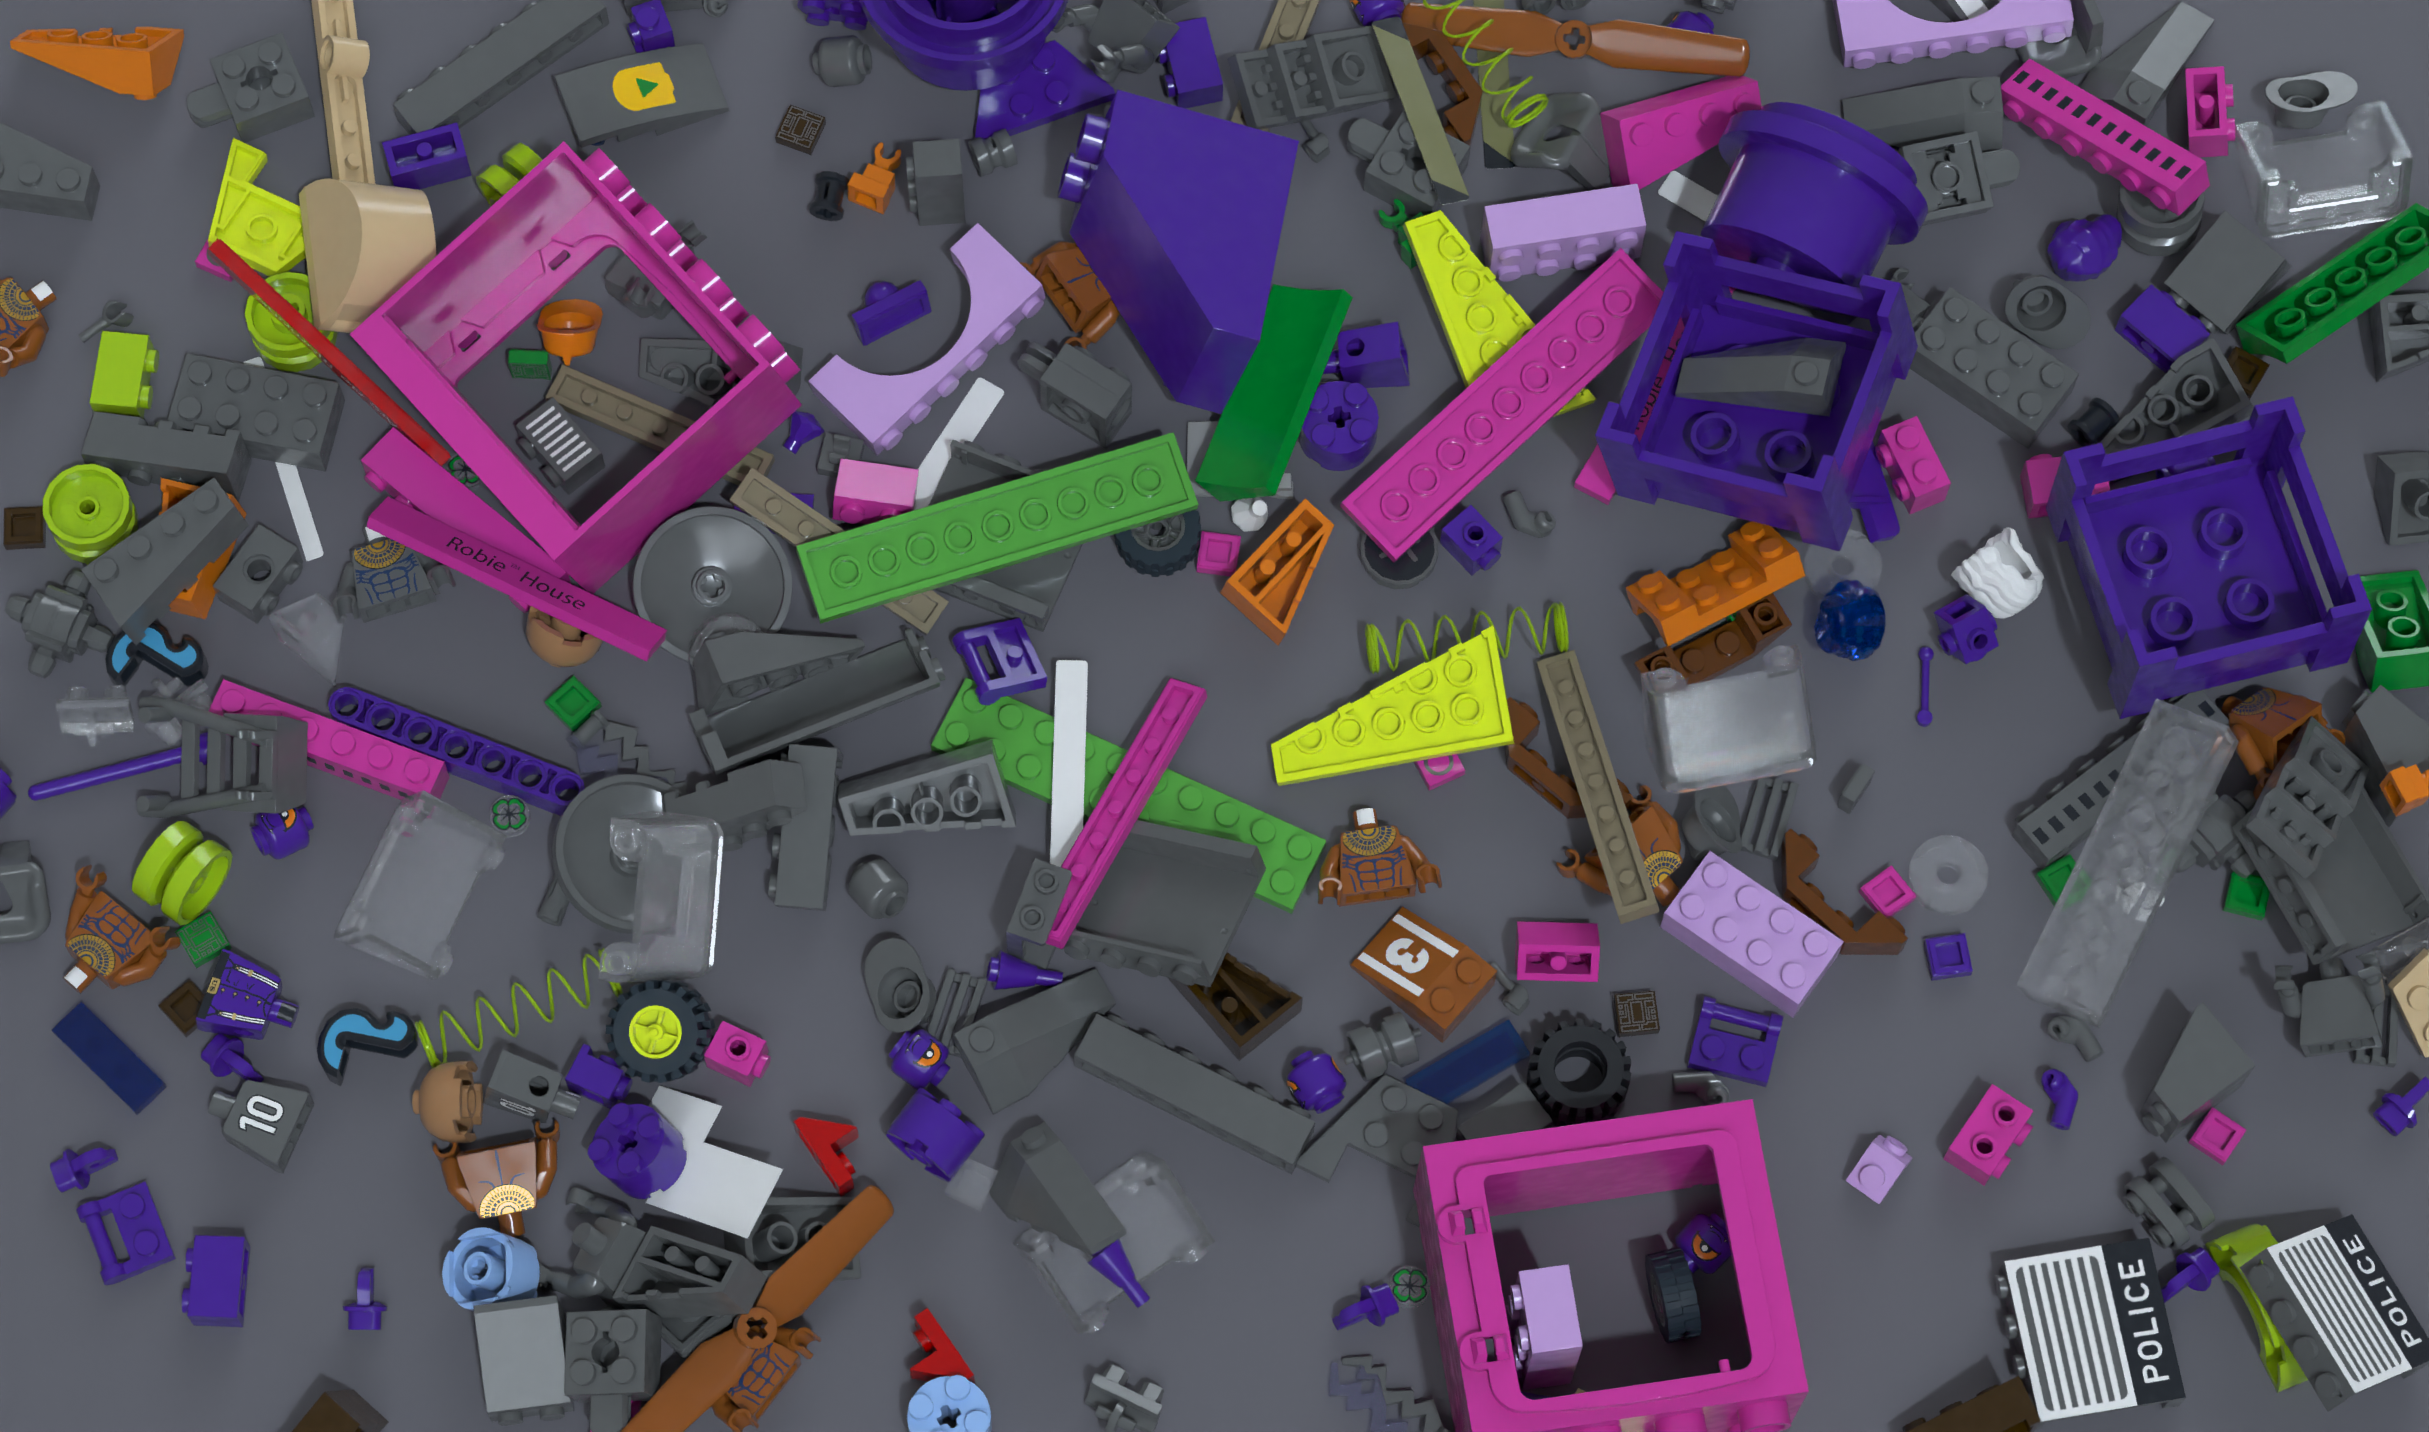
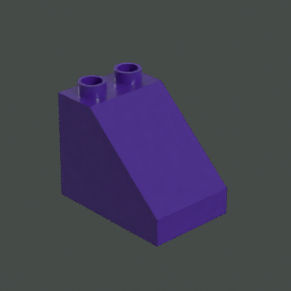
M1117 89L1105 118L1086 114L1079 133L1075 154L1069 153L1057 198L1075 202L1069 230L1070 235L1111 296L1113 303L1176 402L1222 414L1260 342L1299 141Z

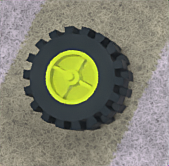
M661 979L637 984L629 988L630 991L628 993L621 994L616 1000L618 1005L615 1008H611L608 1017H611L612 1020L611 1024L606 1025V1034L611 1035V1042L607 1043L609 1051H615L617 1057L614 1061L618 1066L624 1065L627 1068L625 1073L631 1077H641V1081L663 1083L683 1078L699 1068L698 1064L705 1061L704 1055L714 1037L711 1036V1029L715 1028L714 1019H709L708 1012L711 1009L708 1003H702L699 999L702 995L697 990L688 989V985L683 982Z

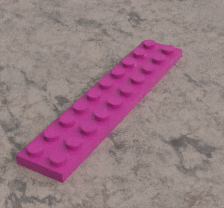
M1620 248L1340 504V507L1393 562L1397 561L1650 328L1664 292Z

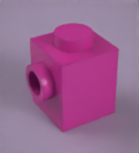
M723 1020L704 1055L708 1068L748 1087H751L755 1077L760 1079L763 1077L771 1061V1056L767 1055L769 1051L765 1040Z

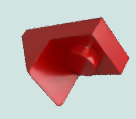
M799 1117L793 1121L797 1135L840 1197L854 1189L851 1175L856 1173L843 1152L836 1155V1152L859 1137L857 1127Z
M926 1308L914 1316L915 1327L917 1328V1330L912 1332L914 1338L925 1353L930 1350L933 1353L910 1368L911 1378L929 1382L939 1377L961 1375L975 1384L973 1372L930 1310Z

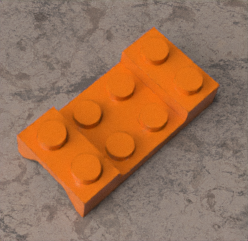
M1753 521L1748 522L1740 529L1728 535L1731 545L1730 549L1714 554L1710 559L1691 569L1679 572L1677 576L1668 579L1659 570L1653 574L1645 575L1639 581L1627 586L1626 591L1632 611L1636 616L1643 612L1647 613L1653 619L1664 643L1670 646L1804 577L1805 572L1798 550L1771 526Z

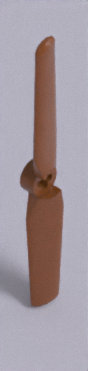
M1410 2L1405 6L1401 20L1404 23L1442 31L1445 17L1452 7L1433 10L1426 8L1423 3ZM1428 3V5L1433 6V7H1434V6H1443V4H1429V3ZM1458 6L1446 23V31L1449 34L1459 35L1475 30L1488 20L1494 19L1490 26L1483 29L1473 39L1468 48L1503 53L1512 47L1514 49L1510 53L1511 55L1524 57L1560 51L1567 58L1574 60L1582 59L1589 55L1614 68L1740 77L1745 74L1750 60L1749 44L1747 40L1742 38L1621 19L1589 26L1579 20H1569L1562 24L1537 11ZM1574 29H1579V34L1586 38L1584 44H1578L1577 50H1571V44L1565 42L1566 36L1573 35ZM1472 35L1461 38L1446 36L1451 45L1465 47Z
M867 1186L768 1278L748 1314H738L732 1329L701 1343L620 1432H684L740 1380L755 1349L765 1348L771 1344L776 1337L777 1327L801 1316L893 1216L894 1208L887 1195L876 1186ZM748 1319L751 1321L762 1320L764 1323L760 1328L764 1334L762 1338L759 1336L749 1338L746 1333L750 1329L746 1323Z

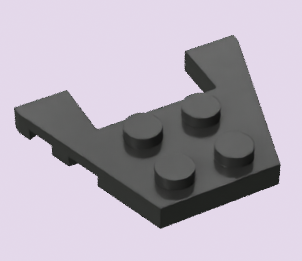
M1385 1074L1298 1159L1296 1167L1329 1183L1346 1148L1351 1147L1415 1179L1423 1146L1454 1142L1458 1110ZM1415 1200L1406 1217V1221L1419 1227L1420 1222Z

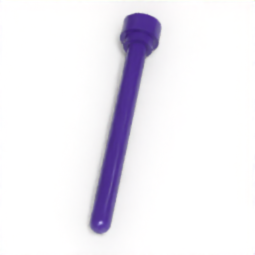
M208 731L200 733L199 763L202 762L203 765H207ZM182 747L36 784L29 788L28 796L30 799L38 801L180 764Z

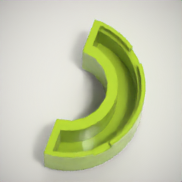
M2253 1223L2209 1241L2205 1246L2211 1258L2219 1266V1275L2222 1281L2227 1280L2234 1285L2251 1313L2260 1340L2261 1350L2259 1356L2278 1393L2308 1379L2240 1269L2242 1265L2266 1248L2278 1244L2266 1225L2261 1226Z

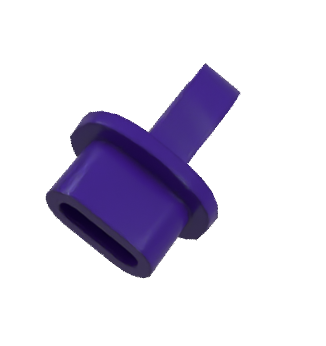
M218 1034L201 1054V1059L210 1065V1071L216 1077L227 1076L234 1072L245 1081L250 1080L261 1083L264 1080L243 1059L244 1043L237 1038L229 1039L223 1034Z
M2425 1076L2403 1098L2393 1093L2384 1094L2382 1097L2383 1104L2373 1112V1116L2391 1135L2397 1136L2406 1127L2413 1128L2417 1125V1118L2413 1107L2429 1091V1079Z
M96 1148L81 1155L76 1154L71 1149L63 1151L62 1158L50 1163V1169L60 1192H66L74 1187L83 1190L89 1185V1174L117 1162L118 1157L115 1149L105 1150L103 1148Z
M2199 1247L2192 1253L2184 1252L2178 1255L2176 1259L2178 1274L2161 1289L2164 1303L2187 1286L2196 1291H2206L2211 1286V1279L2220 1273V1269L2203 1248Z
M361 1268L357 1280V1302L343 1306V1311H348V1330H381V1311H387L388 1306L374 1302V1268Z
M1387 1283L1374 1288L1365 1285L1361 1288L1360 1302L1341 1310L1340 1314L1334 1317L1332 1321L1337 1331L1364 1319H1368L1373 1325L1381 1327L1385 1324V1318L1399 1313V1307Z

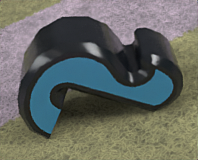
M152 623L144 631L146 636L137 645L122 631L113 639L105 657L107 673L119 691L126 687L143 660L187 687L201 683L206 678L209 667L199 644L190 638H184L182 645L175 647L168 631L156 623Z
M358 1008L341 1010L327 1020L319 1036L317 1046L318 1060L328 1079L339 1086L342 1085L351 1048L403 1059L411 1055L416 1050L419 1042L417 1031L411 1019L403 1013L390 1011L386 1014L387 1022L380 1024L369 1012Z

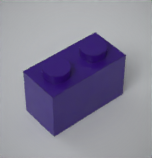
M1206 17L1175 23L1180 27L1158 56L1159 63H1166L1169 73L1164 75L1168 98L1175 97L1177 106L1185 109L1223 101V81Z
M457 122L382 142L394 187L420 190L472 176Z
M2152 284L2121 314L2115 328L2119 335L2165 374L2170 370V366L2178 357L2203 344L2210 336L2204 324L2197 317L2188 316L2177 306L2170 294L2162 290L2159 291Z
M195 1235L194 1248H188L186 1252V1272H191L190 1288H184L182 1294V1312L187 1313V1317L194 1326L243 1327L250 1258V1245L245 1237Z

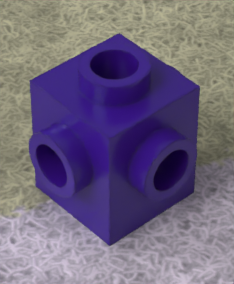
M1968 594L1933 612L1941 633L1938 635V642L1948 656L1953 655L1964 664H1968L1969 662L1982 659L1987 652L1999 646L1994 632L1997 630V623L1993 615L1984 605Z

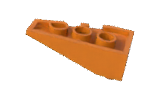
M136 27L135 33L113 35V28H100L99 31L86 32L82 36H78L76 29L26 30L10 40V47L116 93L131 94L137 100H149L156 98L159 92L171 85L184 40V29Z

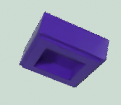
M1965 933L1925 939L1924 947L1931 981L1972 974L1973 969Z

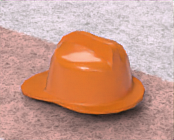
M579 299L560 300L545 306L540 312L537 329L541 331L545 350L552 355L562 357L565 366H570L573 357L591 353L595 348L598 329L601 326L602 308L596 303Z

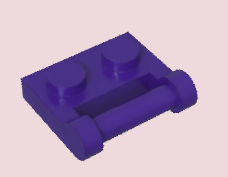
M1020 618L963 630L953 637L952 643L958 654L963 655L977 686L975 694L980 704L990 705L1001 697L1046 687L1047 675ZM986 645L1000 678L990 679L977 647Z
M1704 996L1687 1068L1710 1071L1715 1075L1766 1087L1782 1026L1783 1015L1771 1013V1016H1766L1716 1003V998ZM1716 1019L1766 1032L1765 1040L1762 1042L1711 1029V1020Z
M146 1182L101 1200L87 1202L76 1209L80 1222L85 1223L103 1268L100 1275L104 1285L119 1283L176 1259ZM111 1213L114 1215L130 1260L124 1263H118L101 1218Z

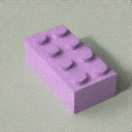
M1638 184L1484 206L1480 241L1485 266L1491 270L1496 279L1508 282L1527 274L1537 273L1540 276L1555 274L1560 269L1573 267L1577 270L1591 269L1597 264L1606 262L1620 248L1632 260L1640 258L1646 231V221Z
M1711 851L1708 852L1664 912L1660 925L1663 930L1792 1018H1794L1838 957L1844 942Z
M1569 1264L1519 1271L1515 1285H1510L1511 1295H1508V1305H1505L1510 1337L1513 1338L1514 1342L1512 1349L1521 1389L1529 1390L1571 1384L1583 1344Z

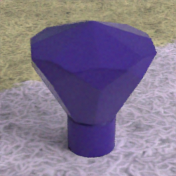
M795 411L791 414L790 435L783 446L796 454L802 444L820 436L825 431L813 414Z

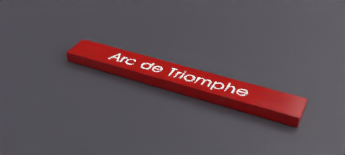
M216 239L208 248L207 254L392 427L441 467L449 461L450 453L227 244L221 239Z

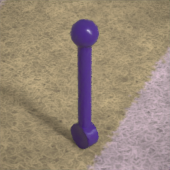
M1926 646L1922 647L1918 652L1919 658L1922 660L1921 711L1917 714L1916 722L1922 727L1929 726L1933 719V715L1929 711L1930 660L1933 659L1934 652L1930 647Z

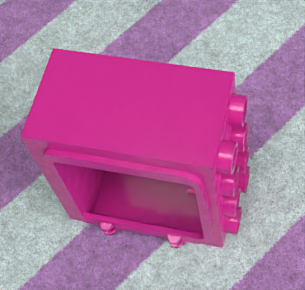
M563 141L351 332L350 335L548 555L587 592L594 594L642 550L649 537L663 523L687 510L802 405L786 385L800 371V368L787 355L779 341L754 314L747 318L749 313L733 296V292L702 258L698 259L681 240L682 237L651 203L647 204L630 185L631 182L600 148L582 161ZM616 247L625 253L731 368L723 377L729 385L737 377L741 381L588 520L580 525L458 390V382L607 248ZM568 252L571 256L565 262H563L567 258ZM559 264H561L555 271L551 269V267L556 268ZM479 334L481 337L473 345H471L477 339V335ZM469 347L465 352L461 350V348Z
M1753 1099L1422 1147L1413 1192L1417 1204L1419 1227L1454 1432H1780L1792 1426L1791 1423L1809 1390ZM1702 1184V1186L1718 1184L1751 1355L1750 1364L1744 1369L1731 1371L1729 1359H1723L1718 1361L1720 1373L1537 1400L1526 1398L1519 1388L1489 1217L1691 1188L1693 1185ZM1470 1217L1474 1234L1465 1235L1464 1218ZM1485 1339H1493L1496 1361L1487 1362L1488 1353Z

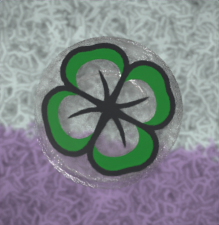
M458 454L453 455L449 459L446 471L473 492L483 485V481Z
M505 795L498 798L492 804L489 811V819L493 829L504 837L519 836L526 831L530 824L529 808L526 802L518 796Z
M1404 1266L1393 1273L1389 1282V1288L1399 1307L1415 1309L1423 1305L1428 1299L1430 1280L1422 1269L1416 1266Z

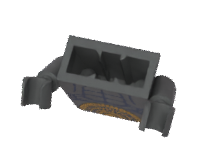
M365 527L363 533L367 545L352 551L353 562L345 566L338 586L337 596L333 599L332 603L336 621H341L340 617L346 613H353L354 619H358L360 612L363 622L366 623L436 602L435 595L440 594L438 588L441 585L449 583L452 587H455L456 583L448 566Z

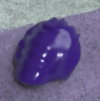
M2109 214L2100 215L2092 221L2075 219L2062 222L2054 231L2047 250L2053 272L2065 281L2079 282L2097 279L2100 274L2111 266L2118 256V248L2121 247L2122 241L2120 222Z

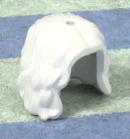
M2006 527L2002 533L1988 539L1985 547L1978 549L1975 554L1965 559L1962 565L1957 566L1951 573V576L1959 583V587L1984 605L1993 617L2000 619L2019 613L2037 599L2044 579L2043 573L2034 563L2031 554L2023 550L2016 531L2009 527Z

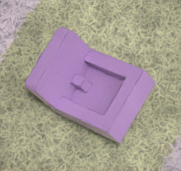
M1878 1135L1854 1167L1846 1182L1880 1204L1913 1158L1906 1153L1907 1147L1899 1140L1891 1136L1884 1138Z

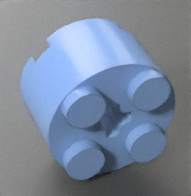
M474 1228L462 1234L457 1239L461 1242L454 1251L449 1250L445 1257L442 1270L444 1288L448 1295L453 1297L458 1305L465 1309L474 1311L475 1305L537 1298L536 1290L540 1277L537 1252L533 1246L520 1239L491 1228Z
M961 1375L939 1377L925 1383L917 1390L909 1402L907 1413L909 1432L992 1431L991 1411L986 1396L980 1388ZM950 1417L951 1420H956L957 1426L950 1428L948 1424H943V1419Z

